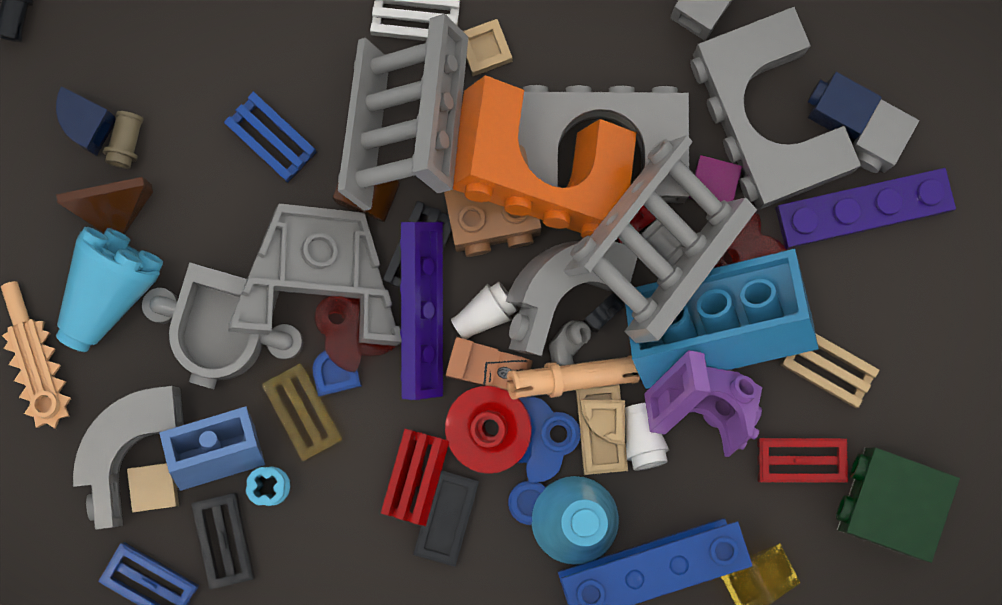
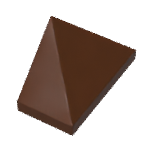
M143 177L56 194L58 204L105 233L107 228H111L125 234L152 195L153 189L150 182Z

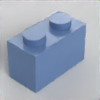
M246 406L159 432L169 473L180 491L265 465L255 425Z

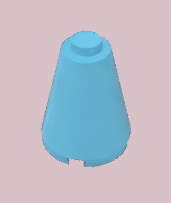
M570 476L550 483L538 496L532 511L531 526L538 545L550 557L566 564H584L601 557L613 544L618 531L619 515L614 499L601 484L589 478Z

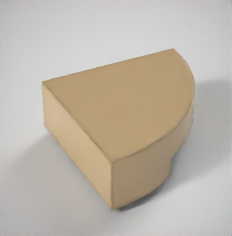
M580 400L581 412L588 427L598 437L607 442L625 445V401Z

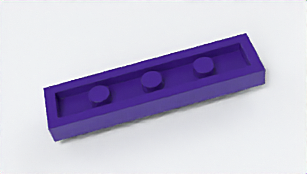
M941 168L781 204L775 209L785 249L952 212L956 210L946 168Z
M401 222L400 335L402 369L400 376L402 399L420 400L442 397L443 222Z

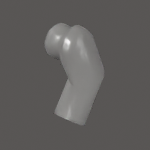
M570 321L561 327L549 344L552 362H557L559 366L574 364L573 356L591 337V330L587 323L583 321Z

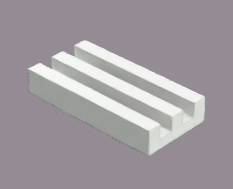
M375 0L370 33L374 36L426 41L429 29L381 24L382 18L429 23L430 18L442 15L441 13L383 8V5L391 4L448 10L450 14L446 15L458 26L460 0Z

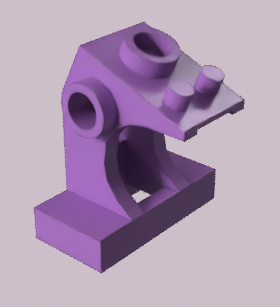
M688 350L644 393L650 432L666 434L689 412L703 414L705 421L710 426L719 429L724 455L729 457L736 450H743L747 441L750 438L755 440L759 434V430L755 428V425L762 413V408L759 406L762 387L751 378L739 372L706 367L704 353Z

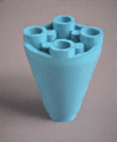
M84 227L75 243L57 323L59 328L56 334L57 339L74 350L87 352L90 346L97 344L156 282L160 275L163 261L150 252L144 250L139 252L128 245L131 241L130 238L117 230L107 228L105 233L102 234L93 228Z

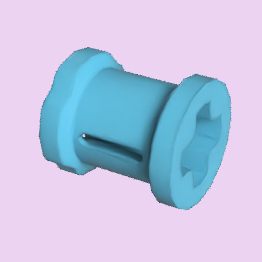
M273 466L259 467L247 477L246 494L256 505H278L289 495L291 488L290 479L280 468ZM262 477L266 479L276 478L277 483L273 487L276 492L275 496L272 494L261 495L259 490L264 486L260 480Z

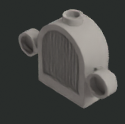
M190 262L179 298L165 288H155L150 290L142 301L143 313L149 320L159 324L171 322L169 329L171 349L179 363L185 369L192 372L189 382L215 389L217 380L232 379L249 370L258 359L263 345H267L271 354L279 359L290 360L297 357L303 349V336L298 329L288 324L274 327L269 335L228 332V325L247 279ZM273 291L272 315L280 291Z

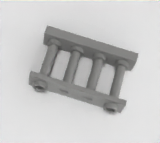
M446 14L430 18L428 38L424 44L386 55L368 39H358L341 170L338 177V192L364 211L372 207L374 185L415 175L436 193L453 190L469 37ZM425 62L424 73L420 81L386 90L388 72ZM420 99L419 114L416 119L382 127L384 109ZM416 137L415 151L412 158L377 166L380 146Z
M688 136L672 141L664 139L653 147L647 156L650 162L593 234L584 237L574 246L570 253L573 259L563 270L569 277L593 271L633 311L632 317L634 319L624 332L635 343L660 340L757 211L746 197L729 202L725 200L720 202L680 160L681 156L693 142ZM668 173L707 213L706 219L708 222L700 232L695 233L655 192V189ZM643 205L683 245L682 252L684 254L676 264L671 266L630 224V221ZM617 238L658 277L657 284L659 286L651 297L645 298L604 257V254Z

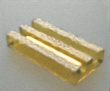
M298 364L262 384L302 461H306L342 441L302 364ZM296 376L329 435L324 440H322L290 380ZM281 384L314 443L309 448L306 447L275 387Z

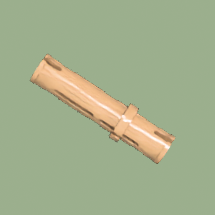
M632 355L560 366L557 362H549L544 365V368L509 371L507 379L513 380V382H507V388L513 400L544 394L550 395V398L562 396V393L567 391L638 383L640 376L632 374L638 373L633 363Z

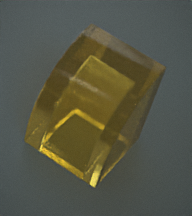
M780 543L750 556L752 567L721 576L735 605H769L801 583Z

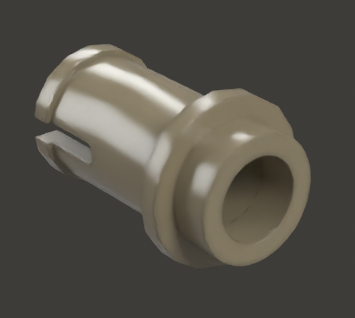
M117 111L109 146L103 148V153L106 155L105 162L115 167L130 169L132 162H136L138 158L134 152L143 117L131 112Z

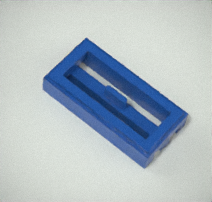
M253 91L247 97L249 100L244 105L241 104L236 109L237 112L232 117L229 116L224 123L288 183L317 151ZM256 107L304 151L299 157L251 113ZM244 119L292 163L288 169L282 166L239 125Z
M125 542L120 543L98 581L137 605L161 604L114 578L113 575L116 570L176 605H189L191 597L199 587L196 583ZM125 556L183 589L182 595L177 594L122 562V559Z

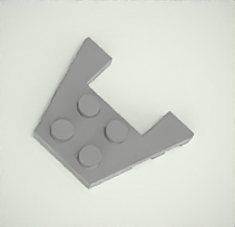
M279 203L273 213L228 325V332L269 335L272 331L273 291L359 298V343L398 346L401 343L400 328L395 324L390 308L392 301L381 279L378 269L380 262L365 213Z

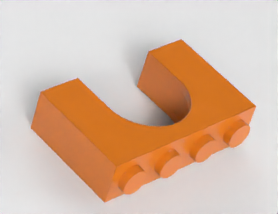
M486 75L464 90L453 190L465 193L467 199L475 202H491L503 206L506 212L513 215H529L541 219L548 227L556 229L567 228L581 233L582 238L591 236L631 186L637 132L602 119L577 132L570 181L566 188L555 187L543 182L529 169L519 148L518 133L524 90Z

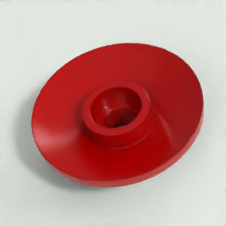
M485 385L464 392L453 402L446 417L445 435L446 440L450 441L449 448L460 463L473 471L490 474L505 471L521 460L531 441L532 425L529 413L519 398L513 400L508 390ZM487 420H494L498 424L499 431L496 435H491L486 431L485 424Z

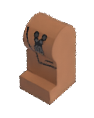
M456 337L446 377L476 385H490L508 390L507 382H513V380L507 379L508 372L513 370H529L532 367L533 361Z

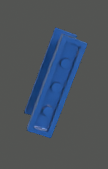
M721 518L557 572L568 605H635L752 567L753 565L738 521L727 524L726 519Z

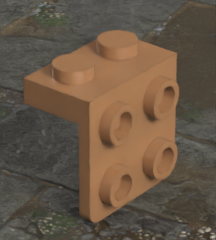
M519 145L522 157L529 167L525 148ZM456 190L444 192L456 252L465 251L466 257L487 254L491 252V245L506 242L508 243V248L527 246L534 243L533 237L540 236L541 223L538 218L529 215L519 216L510 214L504 210L503 206L491 202L469 200L465 197V193Z

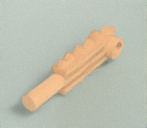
M18 282L5 283L1 286V290L13 326L8 327V332L2 335L8 341L3 349L15 353L9 365L21 370L14 381L26 386L19 398L30 401V405L24 414L34 417L36 428L48 424L56 429L61 418L70 417L66 406L71 398L60 394L66 381L54 377L61 365L49 361L56 349L44 345L51 333L44 331V321L29 319Z

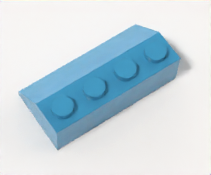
M791 249L713 268L659 341L635 343L630 338L632 360L645 389L651 388L688 350L704 353L706 367L723 370L818 350L813 318L796 250ZM655 282L635 288L645 298L652 296L659 285ZM625 304L629 326L634 319L632 317L633 311Z

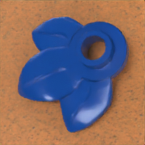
M522 397L519 399L529 413L532 436L526 453L517 463H527L526 472L530 483L544 482L554 477L560 471L563 456L569 454L577 447L581 435L580 428L572 416L563 412H553L544 400L536 397ZM554 426H562L567 432L566 439L561 443L554 442L550 437V431Z

